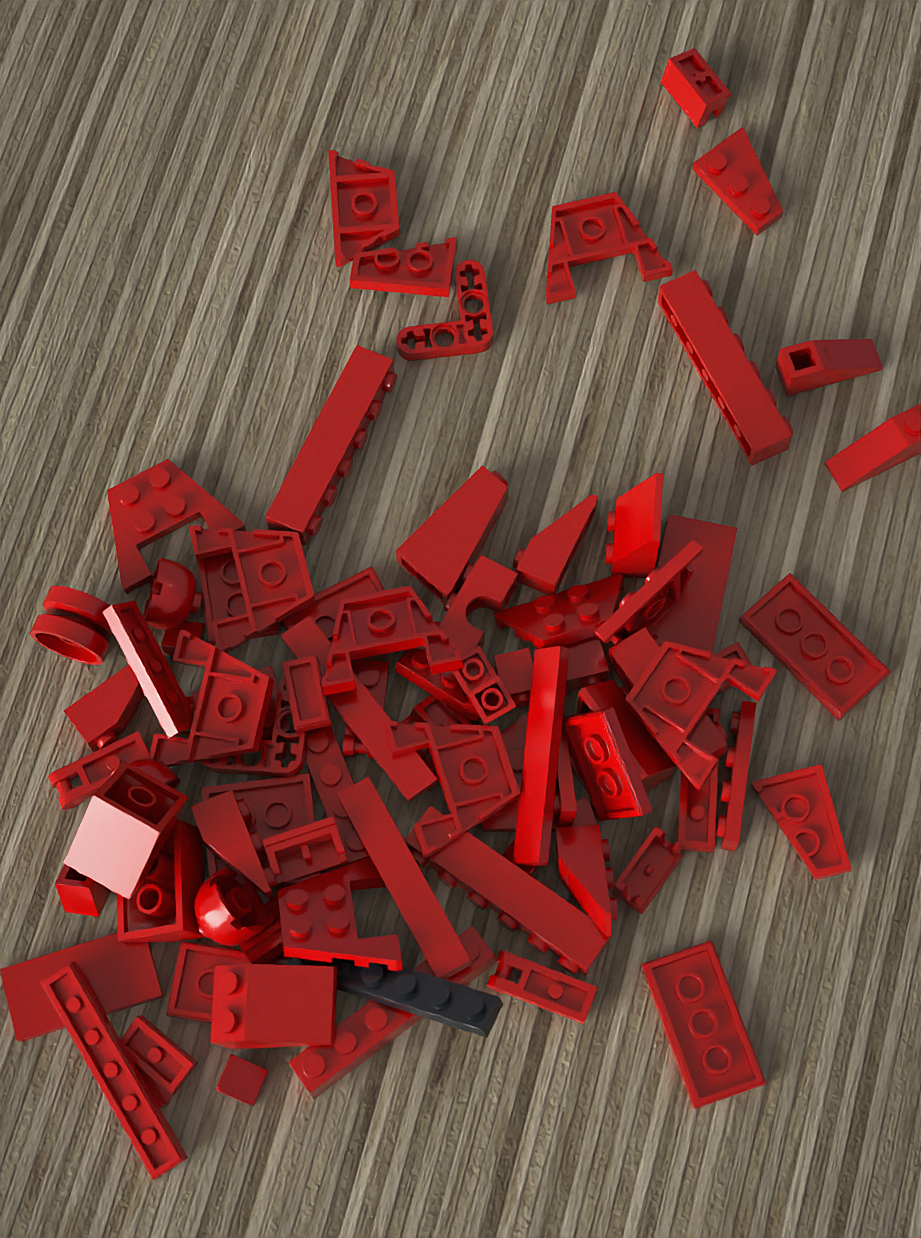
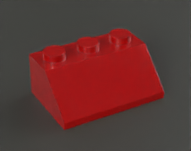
M614 679L582 688L578 692L576 713L579 714L609 707L614 708L646 793L673 776L676 765L625 704V698L629 694L625 686L619 688Z
M177 820L147 877L133 896L128 900L117 894V931L119 942L173 943L205 937L197 927L194 909L195 898L204 883L202 836L198 827Z

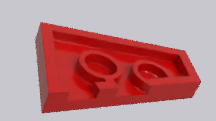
M743 127L693 163L692 170L756 235H759L782 218L783 209Z
M457 237L447 238L445 243L430 246L428 242L416 243V248L398 251L392 247L355 253L350 274V288L449 297L457 249Z
M822 764L751 782V786L815 881L852 872Z

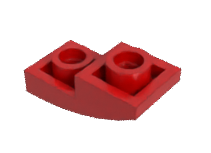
M480 645L461 656L463 668L452 670V673L484 725L517 707L499 675H496Z

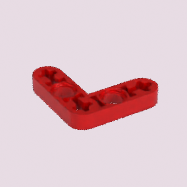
M465 260L459 263L455 269V285L460 320L403 328L396 337L397 351L403 359L418 361L485 352L491 347L493 343V327L485 271L479 262ZM472 272L474 277V289L468 290L466 273ZM470 300H478L483 304V308L476 313L467 311L464 306ZM480 322L482 340L476 341L473 323ZM443 333H448L454 337L453 343L449 346H440L436 343L435 339ZM425 336H430L429 348H426ZM408 339H414L416 343L414 349H409Z
M284 677L280 680L278 686L272 740H261L259 746L261 751L260 761L254 766H247L242 762L243 754L234 755L235 765H232L233 761L230 757L218 758L216 763H213L212 759L201 761L208 770L216 773L273 777L292 776L300 773L305 764L308 731L286 733L282 730V723L285 718L292 716L290 707L284 708L285 705L290 706ZM281 739L291 742L290 752L296 758V761L289 762L288 767L285 768L282 762L279 761V758L286 756L287 746L284 742H280Z

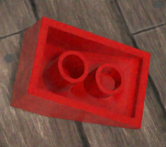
M655 473L616 499L615 511H608L607 532L614 533L613 543H606L605 564H612L611 576L621 573L626 578L646 579L655 569L660 543L663 473Z
M270 964L215 966L210 1043L230 1049L334 1045L337 967Z

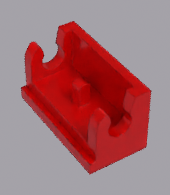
M695 48L669 58L661 84L696 128L706 123L711 112L717 118L722 113L727 99L731 97L732 93Z
M333 816L262 839L278 886L348 863Z
M655 826L614 883V890H612V894L641 915L684 856L681 853L682 846L678 842L674 844L669 842L665 838L664 831Z

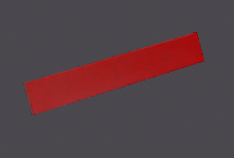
M307 616L280 635V637L296 659L316 654L323 677L327 669L328 651H331L332 644L313 619ZM353 672L355 690L326 695V698L405 800L410 803L438 783V779L416 751L392 757L383 729V723L392 720Z
M563 646L535 649L513 864L519 866L548 865L569 648Z
M369 776L336 793L435 977L445 980L472 965L471 959Z
M70 962L41 981L42 987L153 1180L159 1178L188 1159L187 1154L77 963Z

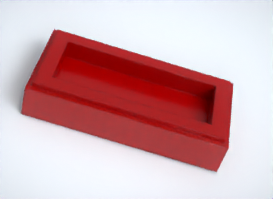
M313 654L281 662L296 733L332 725L327 698L323 694L322 674L317 655Z

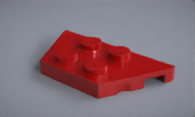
M328 150L336 267H342L353 261L355 253L372 251L400 236L396 177L393 170L381 166L374 167L369 162L358 158L354 162L340 157L338 151Z
M691 540L662 569H654L647 576L645 584L636 593L630 592L623 598L619 609L594 631L595 635L604 643H608L611 640L616 645L644 627L649 631L681 601L686 591V586L694 573V569L689 564L702 555L703 547L695 540Z
M620 573L585 585H575L568 590L553 595L540 596L533 601L495 612L493 615L496 626L500 629L506 626L514 629L515 637L523 641L532 642L539 649L565 646L597 636L594 631L619 609L620 591L625 589L623 575Z

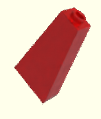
M483 465L396 549L397 563L444 605H446L453 592L458 593L463 584L461 580L466 568L470 563L474 564L508 501V484L498 472H490Z

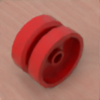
M51 586L42 604L48 614L37 616L29 634L40 645L59 655L81 663L101 665L110 648L105 637L114 636L103 614V611L111 605L88 593L70 587Z

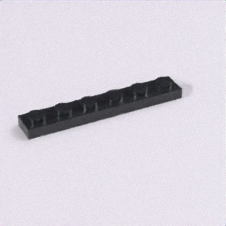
M291 957L287 964L337 967V990L486 1038L503 1006L498 996L406 967H402L400 971L388 970V965L370 963L369 967L355 966L354 960L333 958L331 963Z

